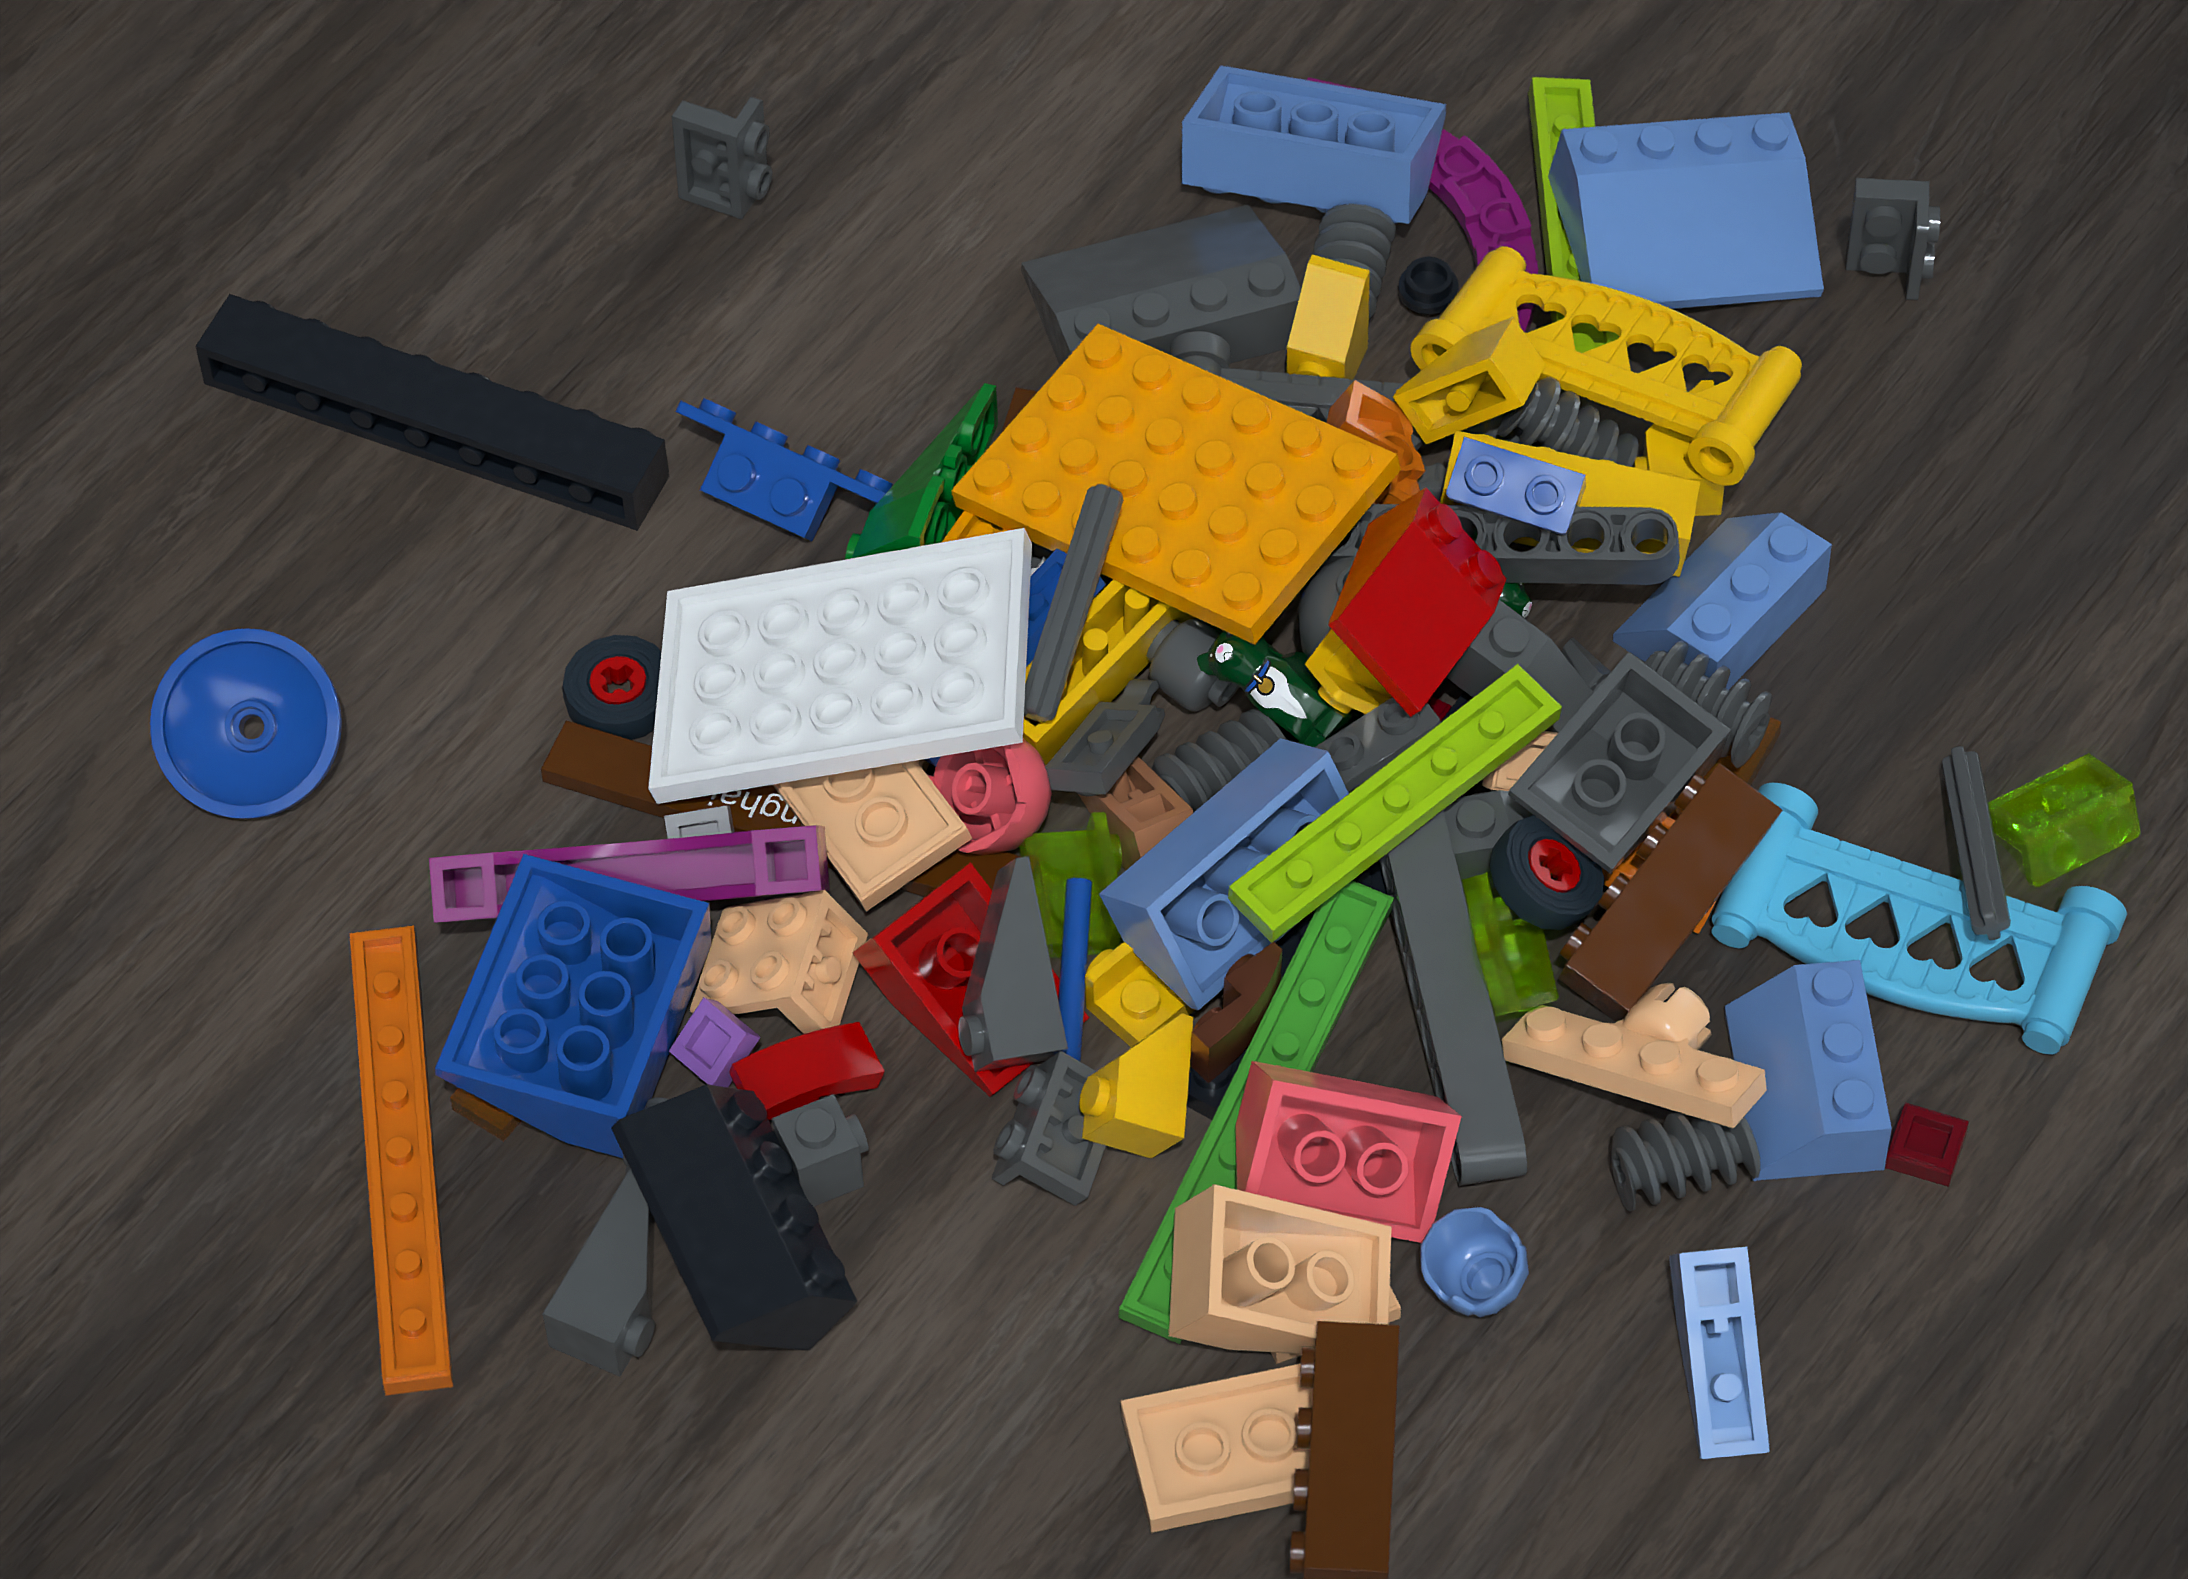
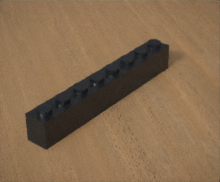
M229 294L195 346L203 381L206 385L636 531L639 530L670 477L665 439L656 437L646 429L639 427L629 428L602 419L589 410H576L546 400L535 392L519 391L492 382L481 374L465 373L438 364L425 355H411L384 346L371 337H357L330 328L320 320L313 318L304 319L277 310L263 301H250Z

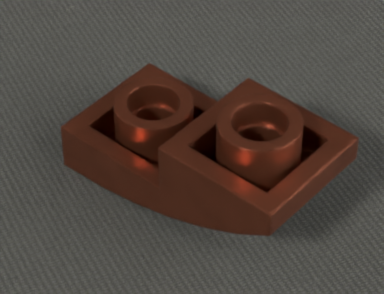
M1275 942L1269 944L1256 955H1244L1231 966L1224 977L1223 1009L1215 1007L1209 1010L1199 1019L1192 1031L1191 1067L1207 1083L1222 1073L1251 1043L1281 982L1282 949Z

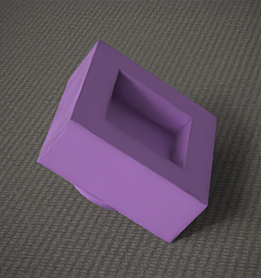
M703 997L669 1052L708 1085L729 1087L732 1082L729 1074L732 1064L749 1056L760 1036L720 1002Z

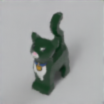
M1211 625L1220 635L1215 639L1207 653L1197 657L1200 670L1207 675L1216 676L1219 680L1231 682L1241 687L1257 709L1291 733L1300 744L1316 747L1336 734L1342 727H1347L1364 716L1362 712L1353 708L1348 714L1342 713L1329 705L1319 695L1318 689L1321 687V684L1306 667L1305 663L1308 657L1304 653L1297 651L1284 655L1265 641L1263 636L1254 645Z

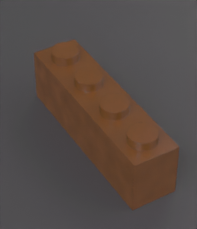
M1720 763L1707 780L1698 773L1694 775L1674 802V805L1683 811L1670 829H1667L1660 823L1655 826L1636 852L1645 861L1631 880L1622 873L1616 877L1597 903L1606 910L1605 914L1593 930L1582 923L1559 953L1568 962L1558 979L1615 1022L1624 1019L1629 1010L1652 986L1782 812L1780 807Z
M1317 1321L1316 1347L1302 1346L1300 1388H1313L1312 1408L1299 1407L1297 1449H1310L1309 1469H1295L1293 1510L1307 1511L1306 1532L1292 1531L1290 1573L1304 1574L1303 1579H1388L1400 1325Z

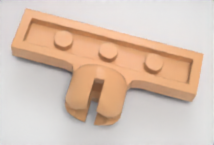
M1673 983L1659 984L1649 988L1629 1010L1624 1019L1615 1023H1603L1565 1012L1558 1008L1535 1003L1502 1038L1505 1061L1730 1128H1734L1767 1091L1765 1069L1700 1051L1712 1035L1710 1029L1705 1027L1710 1022L1709 1010L1702 999L1686 987L1679 988L1665 1003L1664 1001L1676 990Z

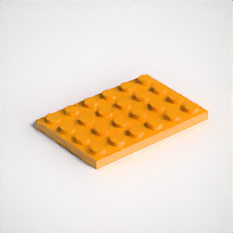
M1098 323L955 485L951 492L956 507L1008 531L1025 528L1031 542L1053 552L1059 549L1067 553L1087 490L1097 484H1103L1120 491L1124 501L1101 574L1255 645L1401 469L1398 456L1392 451Z

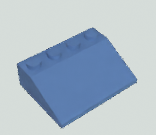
M1790 113L1562 129L1548 178L1581 281L1630 293L1671 309L1821 297L1824 287L1806 159Z

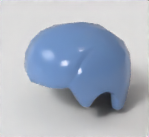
M1474 1207L1452 1210L1432 1224L1420 1245L1421 1271L1426 1283L1439 1300L1454 1311L1466 1316L1474 1314L1478 1317H1483L1499 1312L1517 1298L1529 1274L1526 1247L1521 1243L1518 1234L1497 1217L1492 1210L1487 1208Z

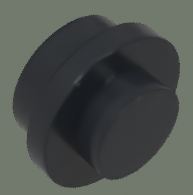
M1421 257L1411 262L1400 276L1398 285L1399 297L1403 304L1409 309L1422 314H1435L1445 311L1459 289L1458 279L1451 267L1445 261L1436 257Z

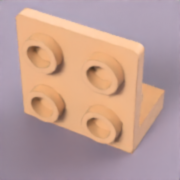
M825 890L728 906L722 911L690 1012L693 1014L703 997L720 1002L734 1015L778 1008L803 1034L840 1025L859 965V961L852 952L866 942L868 933Z

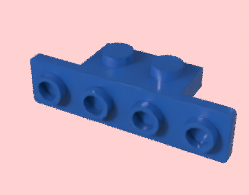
M703 398L699 408L680 400L675 411L725 435L701 486V491L807 540L813 541L837 487L877 504L893 486L892 483L862 469H859L855 479L836 471L841 460L809 445L806 446L803 455L793 452L784 447L788 436L756 421L750 432L732 424L737 413Z

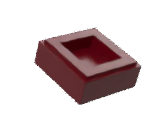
M1905 1102L1887 1154L1885 1168L1949 1187L1967 1135L1969 1121Z

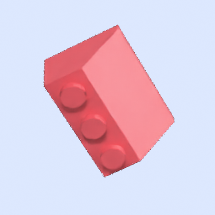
M1252 1061L1236 1121L1237 1190L1391 1226V1237L1422 1243L1436 1218L1462 1116L1438 1096Z

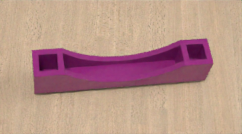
M818 825L649 841L429 858L434 923L497 919L523 854L699 901L808 893L823 890L830 891L825 826Z

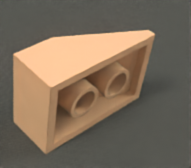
M1214 1184L1175 1208L1169 1336L1228 1350L1302 1354V1346L1316 1347L1317 1321L1388 1324L1392 1227Z

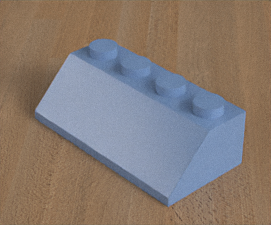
M1220 66L1182 121V184L1203 187L1211 193L1222 194L1232 192L1259 197L1267 203L1279 204L1288 202L1315 207L1323 213H1326L1327 210L1336 205H1368L1384 212L1392 219L1394 224L1399 222L1409 224L1427 195L1446 116V104Z
M1280 738L1099 893L1123 941L1190 1008L1200 1010L1224 989V977L1238 959L1247 954L1256 955L1271 944L1229 901L1228 889L1232 883L1349 794L1329 752ZM1285 932L1283 935H1281V936H1280L1278 939H1276L1274 942L1276 943V942H1277L1279 939H1281L1287 932Z

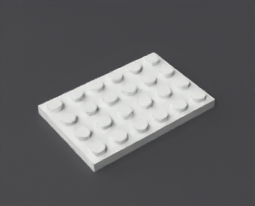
M1025 528L667 591L648 787L656 803L660 804L1023 743L1032 542Z

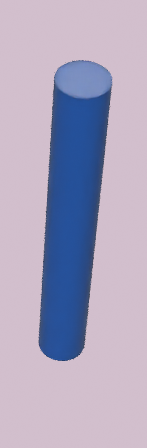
M1070 878L1066 880L1058 1002L1068 1049L1063 1052L1081 1062L1092 881L1085 878Z

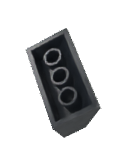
M706 1084L621 1118L611 1127L712 1341L810 1351L858 1302L845 1276V1268L840 1259L834 1254L819 1224L818 1213L808 1201L793 1171L792 1161L789 1155L782 1149L767 1119L766 1108L754 1091Z

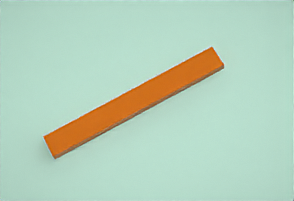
M413 925L350 933L383 1387L385 1395L453 1387L416 932Z

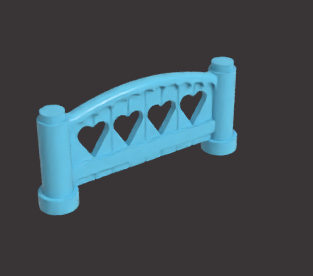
M1766 783L1760 786L1758 792L1780 807L1782 812L1720 897L1712 916V923L1714 924L1712 934L1719 942L1733 948H1745L1750 940L1759 936L1768 939L1775 946L1804 964L1860 960L1866 994L1905 1007L1939 1015L1987 1022L2015 1023L2022 1026L2024 1031L2022 1036L2023 1042L2029 1048L2043 1054H2056L2060 1051L2061 1046L2069 1042L2105 947L2117 941L2127 916L2126 908L2116 897L2098 888L2074 886L2065 892L2058 912H2054L2006 896L2011 920L2010 927L2000 931V938L1989 940L1987 935H1976L1971 928L1962 880L1938 872H1932L1929 869L1813 831L1811 829L1818 815V807L1811 797L1795 787L1782 783ZM1824 881L1828 884L1837 921L1829 927H1819L1812 923L1809 917L1800 919L1790 917L1785 912L1784 906L1789 901ZM1887 902L1889 903L1899 942L1891 948H1881L1875 945L1871 938L1861 940L1852 938L1847 934L1845 927L1879 904ZM1944 923L1951 925L1961 963L1956 968L1943 969L1937 966L1933 959L1920 961L1909 955L1907 948L1912 943ZM2011 944L2015 952L2023 985L2017 990H2004L1998 986L1995 980L1988 982L1976 980L1970 974L1969 969L2004 945Z

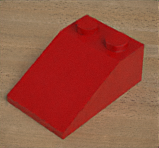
M1426 487L1368 524L1328 626L1411 717L1421 711L1494 614L1507 578L1503 575L1496 558L1490 552L1481 550L1465 532L1457 514L1448 505L1441 504Z
M970 862L852 953L889 1002L990 1097L1032 1063L975 1072L972 1056H967L960 1044L958 1024L960 1018L963 1017L962 1005L992 894V889ZM1052 969L1057 997L1059 999L1060 978ZM1085 1011L1083 1023L1090 1018Z

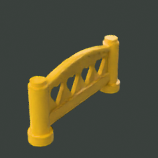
M1505 246L1498 247L1496 250L1490 251L1485 255L1439 319H1433L1425 323L1411 343L1410 351L1416 365L1423 370L1467 335L1511 317H1514L1519 324L1517 308L1521 304L1534 303L1539 305L1545 312H1559L1564 315L1563 319L1531 332H1524L1546 364L1538 381L1547 377H1553L1560 382L1562 390H1570L1581 397H1587L1589 400L1615 408L1635 417L1643 418L1662 427L1671 428L1673 431L1694 438L1688 447V458L1691 465L1706 480L1724 486L1737 484L1744 477L1754 462L1755 445L1799 382L1802 369L1800 358L1789 348L1776 346L1769 351H1765L1761 356H1757L1747 352L1735 342L1706 325L1645 298L1588 282L1525 272L1526 263L1521 254ZM1579 323H1589L1594 325L1598 331H1611L1616 333L1619 338L1580 353L1575 351L1572 327ZM1634 343H1644L1650 346L1654 352H1669L1675 358L1648 370L1635 373L1630 369L1627 347ZM1690 363H1698L1704 365L1709 372H1723L1731 378L1692 394L1686 391L1682 368Z

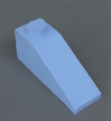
M1747 1247L1669 1255L1676 1323L1699 1458L1708 1459L1768 1453L1769 1442Z

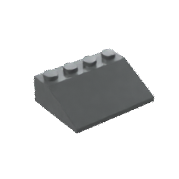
M1249 205L1021 263V271L1059 366L1063 364L1098 323L1167 354H1170L1171 342L1180 334L1192 331L1213 333L1229 343L1231 347L1230 364L1287 349L1301 293V287L1286 253Z

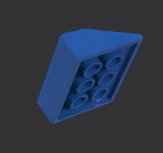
M523 854L436 1064V1076L565 1143L623 1158V1152L611 1127L619 1119L644 1110L647 1101L653 1096L669 1055V1050L672 1047L711 947L709 903Z

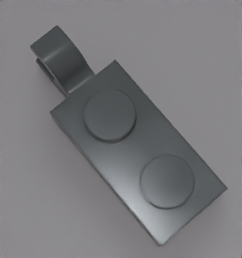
M1132 679L1116 703L1099 701L1045 766L1051 790L1076 792L1081 796L1107 794L1160 728V724L1165 716L1164 708H1156L1155 705H1150L1151 697L1159 687L1158 680Z

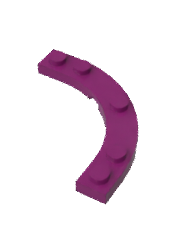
M1309 77L1307 78L1308 81H1314V82L1326 83V84H1331V85L1349 87V86L1340 85V84H1336V83H1332V82H1327V81H1323V80H1318V79H1314V78H1309ZM1442 129L1429 188L1443 200L1465 231L1472 248L1476 268L1488 252L1505 246L1521 254L1526 263L1525 272L1538 274V262L1531 236V223L1522 201L1510 181L1494 161L1468 137L1464 135L1458 139ZM1524 303L1517 308L1519 325L1523 332L1526 333L1529 332L1535 312L1534 303Z

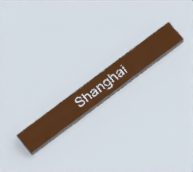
M565 721L541 768L542 780L545 783L661 818L667 815L728 805L731 808L734 832L803 826L773 785L657 804L648 789L652 746L570 721ZM956 849L901 887L900 890L924 897L970 862L993 890L997 871L1021 856L1005 851L980 855ZM827 859L828 868L834 869L832 864ZM1030 859L1035 883L1039 875L1038 861Z

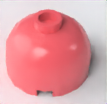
M1024 738L1023 743L940 756L935 767L934 776L927 775L968 828L972 836L971 840L958 848L959 851L988 855L1014 850L1038 832L1048 814L1052 791L1042 756Z

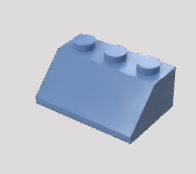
M1782 512L1727 518L1687 558L1683 564L1680 577L1672 576L1667 579L1613 634V642L1645 662L1654 652L1662 650L1668 652L1678 641L1683 640L1689 646L1684 663L1689 665L1698 654L1704 653L1708 655L1710 660L1705 675L1710 677L1719 667H1728L1731 673L1726 688L1730 689L1826 590L1832 544Z
M1860 960L1794 965L1725 1005L1724 1017L1732 1060L1765 1069L1767 1091L1745 1115L1754 1134L1760 1155V1174L1758 1178H1752V1181L1885 1170L1892 1128Z

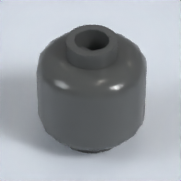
M1190 618L1182 623L1177 619L1169 622L1157 634L1148 649L1147 660L1151 662L1149 668L1150 680H1158L1159 689L1190 711H1200L1212 703L1218 707L1223 706L1239 688V686L1231 682L1219 680L1216 676L1207 675L1200 670L1197 657L1208 652L1220 633L1207 622L1198 618Z

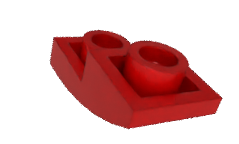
M860 1022L816 1030L779 1042L733 1063L729 1070V1074L737 1089L755 1092L766 1108L768 1120L817 1101L822 1096L878 1088L885 1072Z

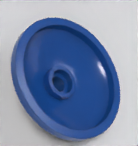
M249 628L233 629L213 634L198 641L184 651L164 674L154 696L150 718L153 750L161 770L172 786L194 805L216 815L234 819L269 817L290 809L303 801L319 786L329 772L339 748L342 729L341 709L336 689L319 661L302 646L282 635ZM252 717H260L264 723L263 733L256 739H247L243 731L244 724Z

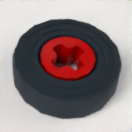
M612 635L596 639L578 650L566 666L562 686L563 698L571 720L576 724L630 740L644 737L652 732L655 725L662 651L649 641L637 636ZM629 680V691L626 692L623 689L617 688L612 693L608 692L607 684L610 686L614 682L620 685Z
M1535 815L1512 824L1492 849L1490 870L1498 893L1505 904L1522 920L1541 929L1561 930L1582 921L1602 897L1604 885L1602 867Z

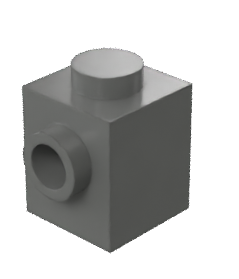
M834 1094L772 1118L774 1133L782 1149L789 1155L793 1164V1171L813 1207L864 1187L861 1153L869 1150L868 1142L857 1116L851 1114L845 1117Z

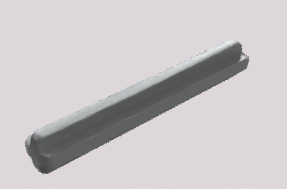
M1097 484L1087 490L1027 677L1024 716L1037 722L1045 723L1052 720L1056 715L1124 501L1120 491L1107 485Z
M1957 746L1951 749L1952 755L1943 758L1942 769L1970 923L1976 935H1987L1989 940H1995L2001 937L2000 931L2010 927L2011 920L1980 757L1975 751L1965 752L1963 746Z

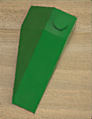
M984 383L872 508L862 533H853L850 537L845 559L942 542L964 511L956 507L951 490L989 448L998 426L996 385Z

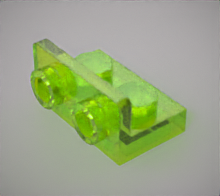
M2090 753L1988 802L1994 833L2021 852L2026 879L2035 887L2048 883L2138 838L2141 833L2132 782Z
M1092 812L1086 830L1033 833L1032 836L1025 838L1019 847L1021 857L1029 856L1049 957H1061L1066 880L1070 878H1085L1092 881L1088 955L1100 954L1106 949L1114 950L1117 948L1121 935L1099 895L1100 892L1118 878L1117 872L1120 871L1122 864L1120 839L1118 834H1109L1106 813Z
M1487 873L1462 879L1477 954L1496 1017L1516 1011H1530L1540 1005L1556 1001L1559 998L1544 929L1521 918L1513 920L1511 909L1505 904L1502 897L1494 898Z

